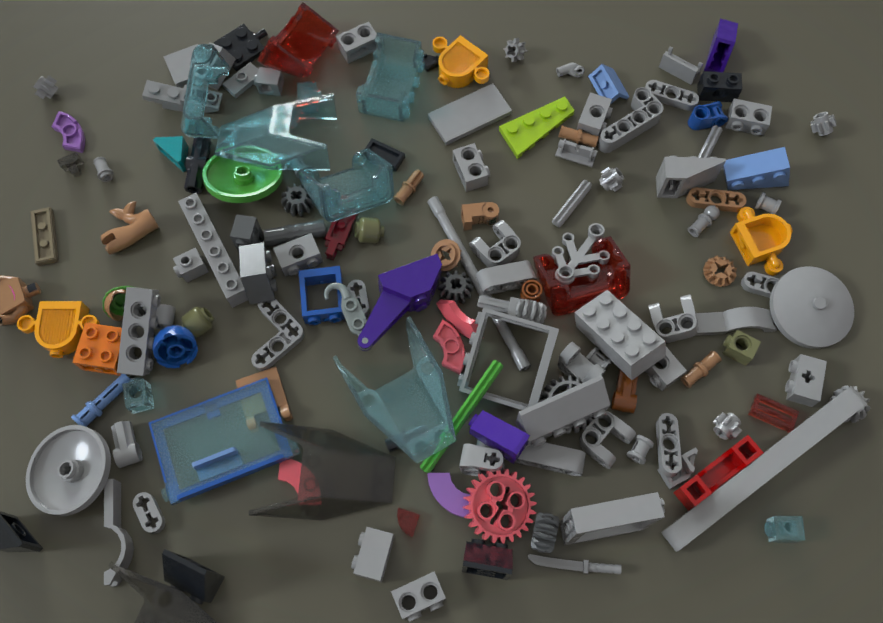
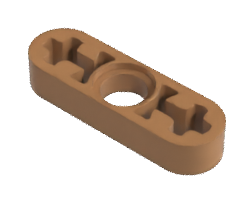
M699 187L692 188L686 197L687 204L693 208L705 209L707 206L715 205L720 211L739 212L747 201L745 195L740 192ZM711 197H719L721 199V203H714L711 200Z

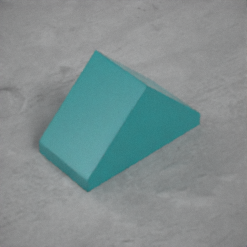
M155 137L153 141L158 150L182 172H185L188 145L184 137Z

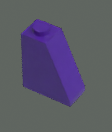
M720 19L704 71L724 72L736 42L738 23Z
M484 410L479 415L475 414L468 424L471 426L469 434L489 448L499 450L503 457L513 464L525 449L530 437L527 433Z

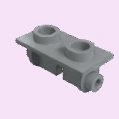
M564 138V140L560 139L555 156L592 167L598 151L594 150V147L577 145V143L567 141Z

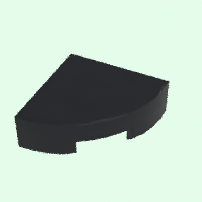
M420 54L418 55V60L428 72L438 67L439 57Z

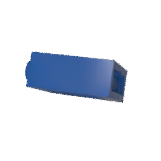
M340 266L300 270L301 308L305 324L318 325L326 321L336 323L345 319L341 309L342 295L339 290H337L338 307L311 311L308 309L307 286L334 282L343 284Z

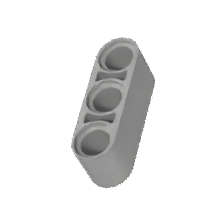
M528 260L484 268L476 274L484 295L520 289L528 280L537 281V277Z

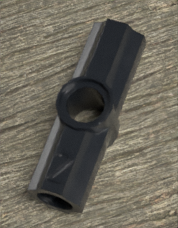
M197 135L194 138L191 155L186 158L187 176L184 189L191 194L197 193L199 195V193L203 192L204 181L202 172L206 162L209 160L212 145L211 139L203 135Z

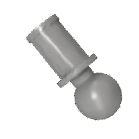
M715 205L707 206L704 214H699L698 219L688 228V232L693 237H698L706 227L712 225V221L718 219L720 215L718 207Z

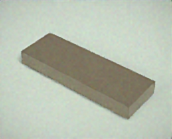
M47 207L30 211L35 264L42 266L59 262L53 209Z

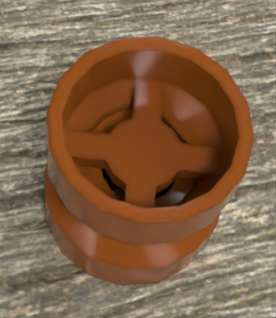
M536 280L526 281L522 286L520 299L540 302L543 290L542 285Z

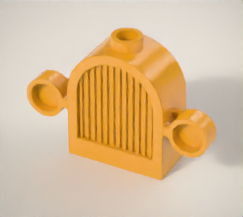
M461 35L449 46H447V40L444 37H436L433 40V50L436 53H440L438 80L441 84L452 88H462L469 85L474 79L479 84L488 82L490 73L487 69L488 55Z
M741 208L737 214L739 222L735 223L730 234L747 266L767 261L764 265L765 272L771 276L778 275L783 269V262L777 256L790 242L793 232L791 225L775 214L755 216V211L752 208Z
M40 301L37 319L35 320L30 315L21 316L17 321V327L26 334L34 332L37 342L50 352V357L63 358V355L76 351L85 323L100 324L95 316L89 315V308L82 301Z

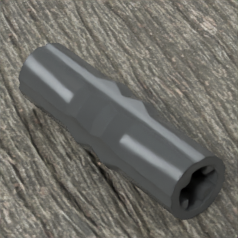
M324 219L263 230L267 247L284 244L312 233L313 238L327 235Z

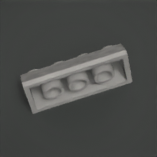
M602 375L519 411L515 423L518 429L530 435L527 447L532 444L534 447L546 442L545 438L552 435L554 438L565 434L567 432L566 429L569 427L579 428L586 424V420L591 417L598 419L606 415L610 401Z

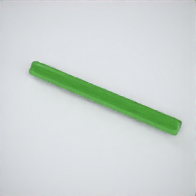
M493 360L422 462L420 468L424 472L430 473L501 372L503 365L500 362Z

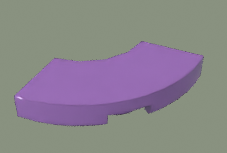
M58 111L51 127L62 134L63 148L83 153L85 147L83 129L72 116Z
M427 473L430 490L437 502L449 513L464 518L469 513V510L463 509V506L468 505L469 502L464 500L463 497L470 496V494L463 493L455 487L451 481L450 473Z

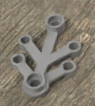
M593 223L589 226L588 238L578 251L574 244V235L572 233L563 234L562 244L567 247L571 261L566 265L563 257L564 249L560 246H555L551 254L558 265V269L555 271V279L559 283L567 285L571 284L577 277L588 276L590 278H597L599 276L600 267L598 265L591 264L587 268L576 269V267L580 264L597 261L600 264H607L609 262L610 253L605 250L586 255L592 245L603 238L605 232L603 225Z

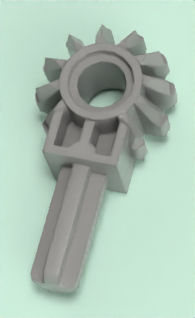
M481 295L477 303L479 308H488L540 324L544 323L547 315V306L545 304L529 299L511 297L510 301Z

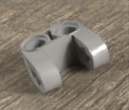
M503 220L493 225V231L500 239L495 245L489 248L480 237H476L469 243L473 253L487 267L509 264L518 257L521 246L519 237ZM512 245L515 248L509 249L507 246ZM492 257H498V258H500V260L495 261V260H492L491 258H492Z
M690 294L680 297L684 313L663 319L659 303L648 305L655 330L666 343L691 338L698 332L697 317ZM686 322L693 323V326L689 329L682 327ZM669 327L672 329L668 334L661 333L664 328Z
M573 341L566 346L558 358V368L567 377L571 375L572 381L579 377V383L581 384L597 376H603L606 372L598 363L594 365L580 353L581 348Z
M606 411V415L593 419L579 439V444L595 461L603 467L610 469L615 463L616 457L602 446L601 442L611 432L624 443L630 444L636 436V432L621 419ZM599 419L606 420L609 427H602L599 424ZM585 436H593L595 438L596 443L589 444L586 441Z
M463 444L459 464L462 473L471 476H478V474L482 473L486 477V471L496 472L501 469L502 474L505 465L503 455L499 450L474 444Z

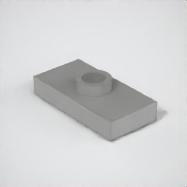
M249 62L222 84L224 89L237 98L254 85V76L258 73V68Z

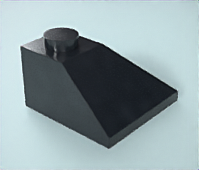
M0 511V551L40 552L43 549L17 516Z

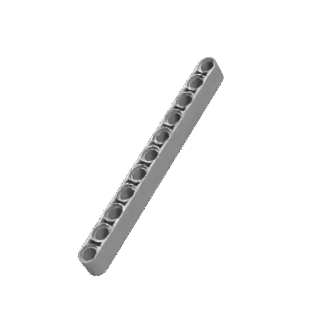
M852 386L848 387L721 485L696 507L689 510L661 532L676 552L863 408L867 402Z

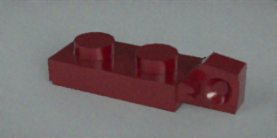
M342 206L338 207L325 237V247H328L325 252L326 259L334 261L337 252L343 251L358 217V211Z

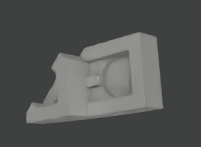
M696 447L681 455L682 468L676 476L666 477L657 469L669 489L689 479L691 474L694 473L695 455L698 452ZM671 462L666 464L670 466L671 470H673V468L675 467L671 465Z

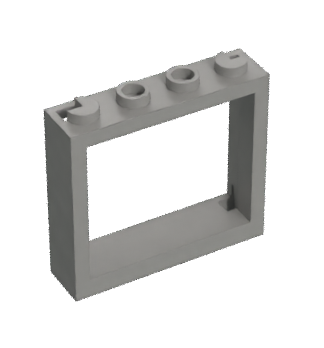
M483 307L482 312L478 311L475 324H478L476 333L472 332L469 344L472 345L470 353L466 352L463 365L466 368L464 374L460 373L457 386H460L459 391L470 394L474 389L469 387L486 324L488 318L491 317L547 333L548 337L528 404L486 392L482 398L521 410L537 404L559 329Z
M656 492L572 508L559 522L564 545L645 530L665 517L663 506L665 502Z

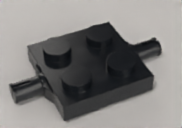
M243 23L216 40L214 44L223 47L235 58L232 67L237 72L249 62L260 57L261 52H266L265 47L259 40L268 34L264 28L254 34Z

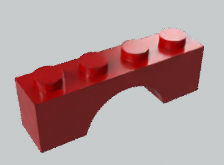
M747 435L673 493L689 511L764 452Z

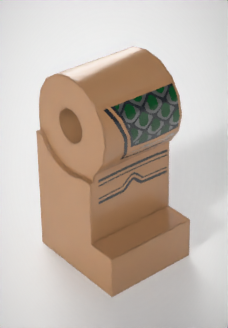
M496 203L464 204L461 207L464 231L472 230V225L484 223L492 225L498 220L499 207Z

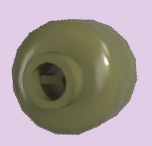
M361 217L358 222H355L354 236L358 238L360 243L377 244L380 237H384V225H381L378 218Z
M196 306L182 316V327L189 329L194 337H201L213 327L212 321H214V318L207 308Z

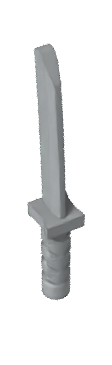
M533 554L528 555V559L539 566L582 571L583 574H588V572L621 574V565L588 563L589 560L581 562Z

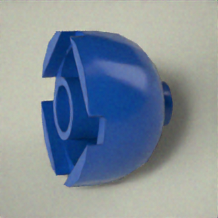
M179 325L167 326L161 329L154 337L152 347L154 357L160 365L166 368H180L181 364L191 363L197 355L196 339L192 332L185 327Z

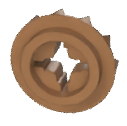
M444 239L435 244L431 251V256L438 254L442 263V272L451 271L454 267H458L457 264L461 260L462 250L453 240ZM442 251L449 253L451 260L444 259L445 256Z
M717 255L714 258H709L703 268L707 281L718 287L730 285L737 277V268L734 267L733 261L726 259V256L718 257ZM725 267V271L723 273L721 272L715 275L718 268Z

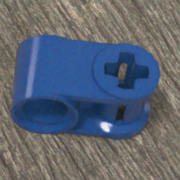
M718 101L696 106L687 123L692 130L698 131L712 128L715 125L720 127L728 121V117L724 115L722 103Z

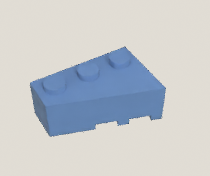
M785 147L728 159L723 166L728 190L789 186L790 165Z

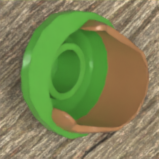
M133 286L112 288L105 294L102 305L103 311L108 317L116 321H123L126 287Z

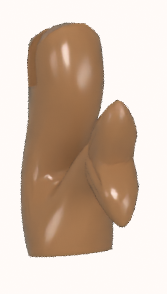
M136 201L128 203L124 209L115 208L109 211L113 216L130 225L108 230L101 235L102 244L106 245L105 249L108 254H114L128 248L159 228L148 209L134 214Z

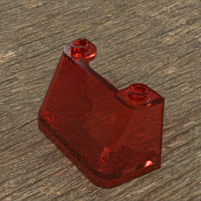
M303 2L298 7L295 16L291 17L276 37L273 35L268 40L257 61L265 67L299 78L304 76L308 78L314 69L312 67L328 46L332 48L336 43L337 39L335 36L339 30Z
M611 236L597 240L592 246V254L599 253L602 250L610 253V259L607 264H600L597 261L580 264L576 267V269L587 268L591 264L598 265L600 273L597 278L582 276L575 278L571 284H561L555 279V271L558 269L557 263L555 264L551 255L542 254L533 257L534 267L543 292L554 315L561 316L575 312L606 290L611 292L618 300L628 295L630 291L631 265Z

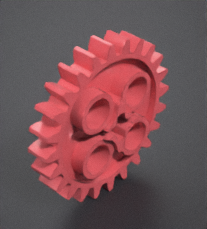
M507 468L503 470L502 474L501 470L494 472V474L486 471V477L482 473L478 474L480 481L471 480L474 488H466L470 496L463 497L464 500L469 502L468 505L463 506V509L469 510V513L464 518L472 519L468 526L477 527L474 532L476 535L483 532V540H487L490 536L491 543H495L497 538L503 544H505L506 538L509 542H514L513 535L521 538L520 530L528 531L529 529L525 524L533 523L534 521L529 516L530 514H536L534 510H531V506L536 505L537 502L530 501V498L535 493H528L527 491L531 485H523L525 478L520 477L516 479L517 472H512L509 475V469ZM494 483L499 487V492L496 496H493L490 492V488ZM506 487H509L508 493L505 494ZM513 494L517 495L519 500L515 507L510 503V498ZM497 501L501 502L503 509H499L496 505ZM484 504L489 507V514L486 517H483L480 513V509ZM503 515L509 518V524L505 528L500 522ZM494 517V523L491 524L490 521Z

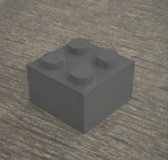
M264 242L239 246L240 279L250 304L275 300L274 292L278 291L276 279H273V276L277 275L275 264H271V252L266 250Z

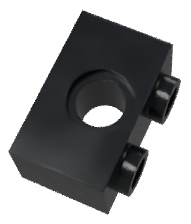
M703 71L697 84L699 101L732 103L734 98L738 99L742 91V73Z

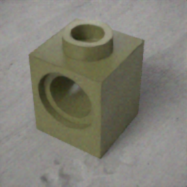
M736 330L733 335L729 334L723 343L725 349L722 354L746 366L753 360L761 341ZM736 344H740L743 350L738 349Z

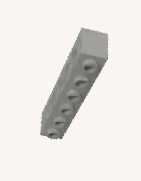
M194 193L179 200L178 202L231 307L233 308L247 301L248 297L240 276L198 194Z

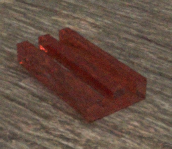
M758 393L755 395L754 402L751 405L752 408L748 413L789 433L794 429L799 414L798 411ZM759 402H761V403H763V404H766V405H768V406H770V407H772V408H775V409H777V410H779V411H781V412H784V413H786V414L792 416V418H789V417H787V416H784V415L780 414L779 412H777V411H775V410H773V409H769V408H767V407H764V406L760 405Z

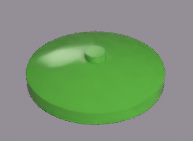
M242 145L224 149L212 156L203 168L202 177L205 188L215 198L230 203H248L260 200L273 193L282 182L283 168L279 157L272 151L259 146Z

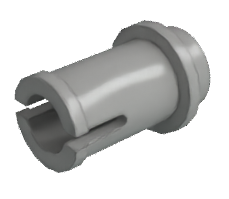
M104 157L95 158L93 164L98 171V179L103 182L111 181L114 173L109 169L106 159Z

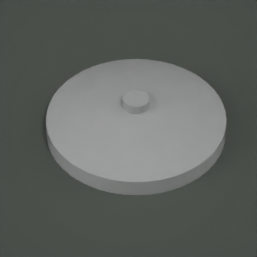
M799 267L783 275L772 289L770 295L771 316L779 331L791 342L805 348L821 349L841 341L850 331L854 321L853 300L846 286L832 273L818 267Z
M69 425L59 428L42 440L32 454L26 472L27 493L36 508L51 515L68 516L76 514L92 504L102 492L110 473L111 454L107 442L95 430L81 425Z

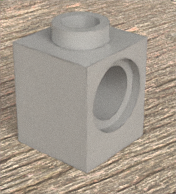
M259 67L258 73L254 76V85L257 87L259 94L281 96L284 85L281 69Z

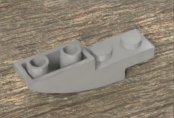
M150 80L146 81L142 94L143 100L162 104L164 109L191 113L219 111L223 93L184 85V88Z

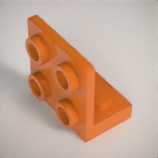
M85 323L72 363L84 371L120 376L121 373H117L122 328Z

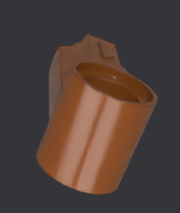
M619 370L617 387L612 398V410L634 414L637 404V395L635 393L638 376L631 380L625 373Z

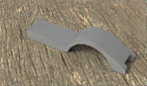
M739 307L724 312L696 313L698 332L695 336L720 335L743 328H760L764 332H775L777 330V327L773 324L769 309ZM686 322L682 327L689 329L693 326V323Z
M108 479L104 486V527L112 529L118 534L121 541V553L118 561L112 568L104 572V586L111 585V587H117L132 561L134 546L131 536L125 529L121 528V482L115 479Z

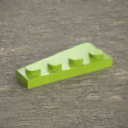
M562 97L499 126V131L518 159L526 150L534 147L535 143L541 138L544 139L549 135L551 130L558 128L573 116L575 110L567 98Z

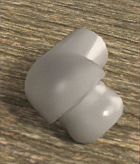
M573 62L556 68L558 77L569 74L578 78L585 72L584 67Z

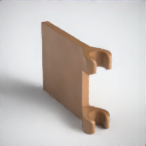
M276 366L236 380L237 388L267 377L284 421L287 422L293 419ZM261 393L241 400L247 427L252 434L260 431L256 416L267 413Z

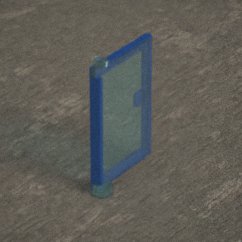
M267 377L149 422L166 488L161 489L162 497L165 502L170 501L171 505L301 454L295 435L293 433L287 435ZM231 447H235L238 451L234 455L196 470L191 464Z

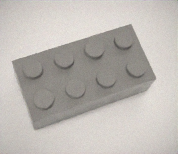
M608 290L574 312L576 327L631 380L666 356V341Z

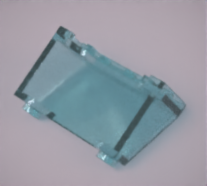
M200 44L192 52L180 122L181 131L188 137L219 139L220 129L212 125L210 117H204L208 85L218 84V78L222 75L228 76L230 67L213 44Z
M367 148L356 152L353 156V168L322 178L319 177L318 171L313 167L299 169L298 172L301 184L321 216L329 222H334L390 202L394 196L392 165Z

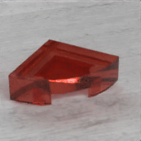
M398 508V523L403 532L413 538L420 515Z

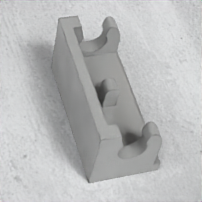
M670 46L668 52L665 51L659 68L691 85L700 73L703 63L699 62L698 66H695L672 54L673 47Z

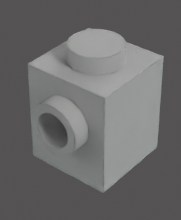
M196 247L173 258L176 264L173 267L178 278L183 277L186 283L209 272Z

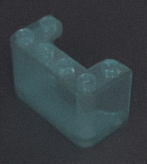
M377 32L375 42L378 48L373 52L374 60L365 85L359 86L356 92L358 109L360 113L404 122L410 115L409 106L410 103L413 104L415 99L414 90L419 87V74L424 71L425 62H422L424 50H422L421 41Z

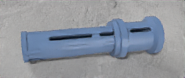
M121 374L95 400L86 402V406L77 415H72L71 418L78 425L87 427L97 416L100 417L103 413L102 410L133 381L126 374Z

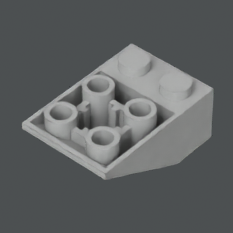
M674 155L664 157L656 176L657 198H678L689 193L692 188H701L715 182L726 162V158L677 157Z

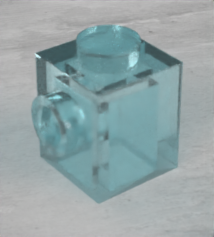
M297 83V103L300 113L319 112V101H322V91L318 90L317 83Z
M773 516L766 519L765 534L769 537V542L798 543L805 540L802 516Z

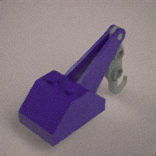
M434 254L379 274L378 283L381 295L368 320L364 315L360 302L342 283L335 282L328 285L324 291V298L328 300L329 292L333 289L340 291L342 295L341 309L349 330L353 334L358 335V347L362 351H368L407 311L412 312L416 310V312H419L430 305L441 279L442 263L438 254Z

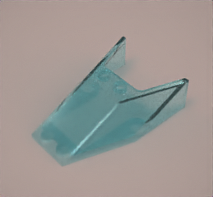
M334 93L274 105L222 125L217 140L215 156L269 170H330L327 144L292 136L289 132L290 129L298 125L299 119H337Z
M409 316L406 318V330L413 369L406 374L373 390L368 389L342 366L337 355L333 357V360L364 416L418 464L455 443L456 436L443 372L412 318Z

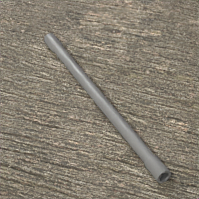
M437 196L430 198L427 203L441 224L448 239L456 242L462 250L460 261L468 276L472 279V283L479 296L492 298L491 295H484L476 278L478 271L447 217ZM492 318L510 350L519 371L522 372L530 368L531 364L523 350L519 347L507 323Z

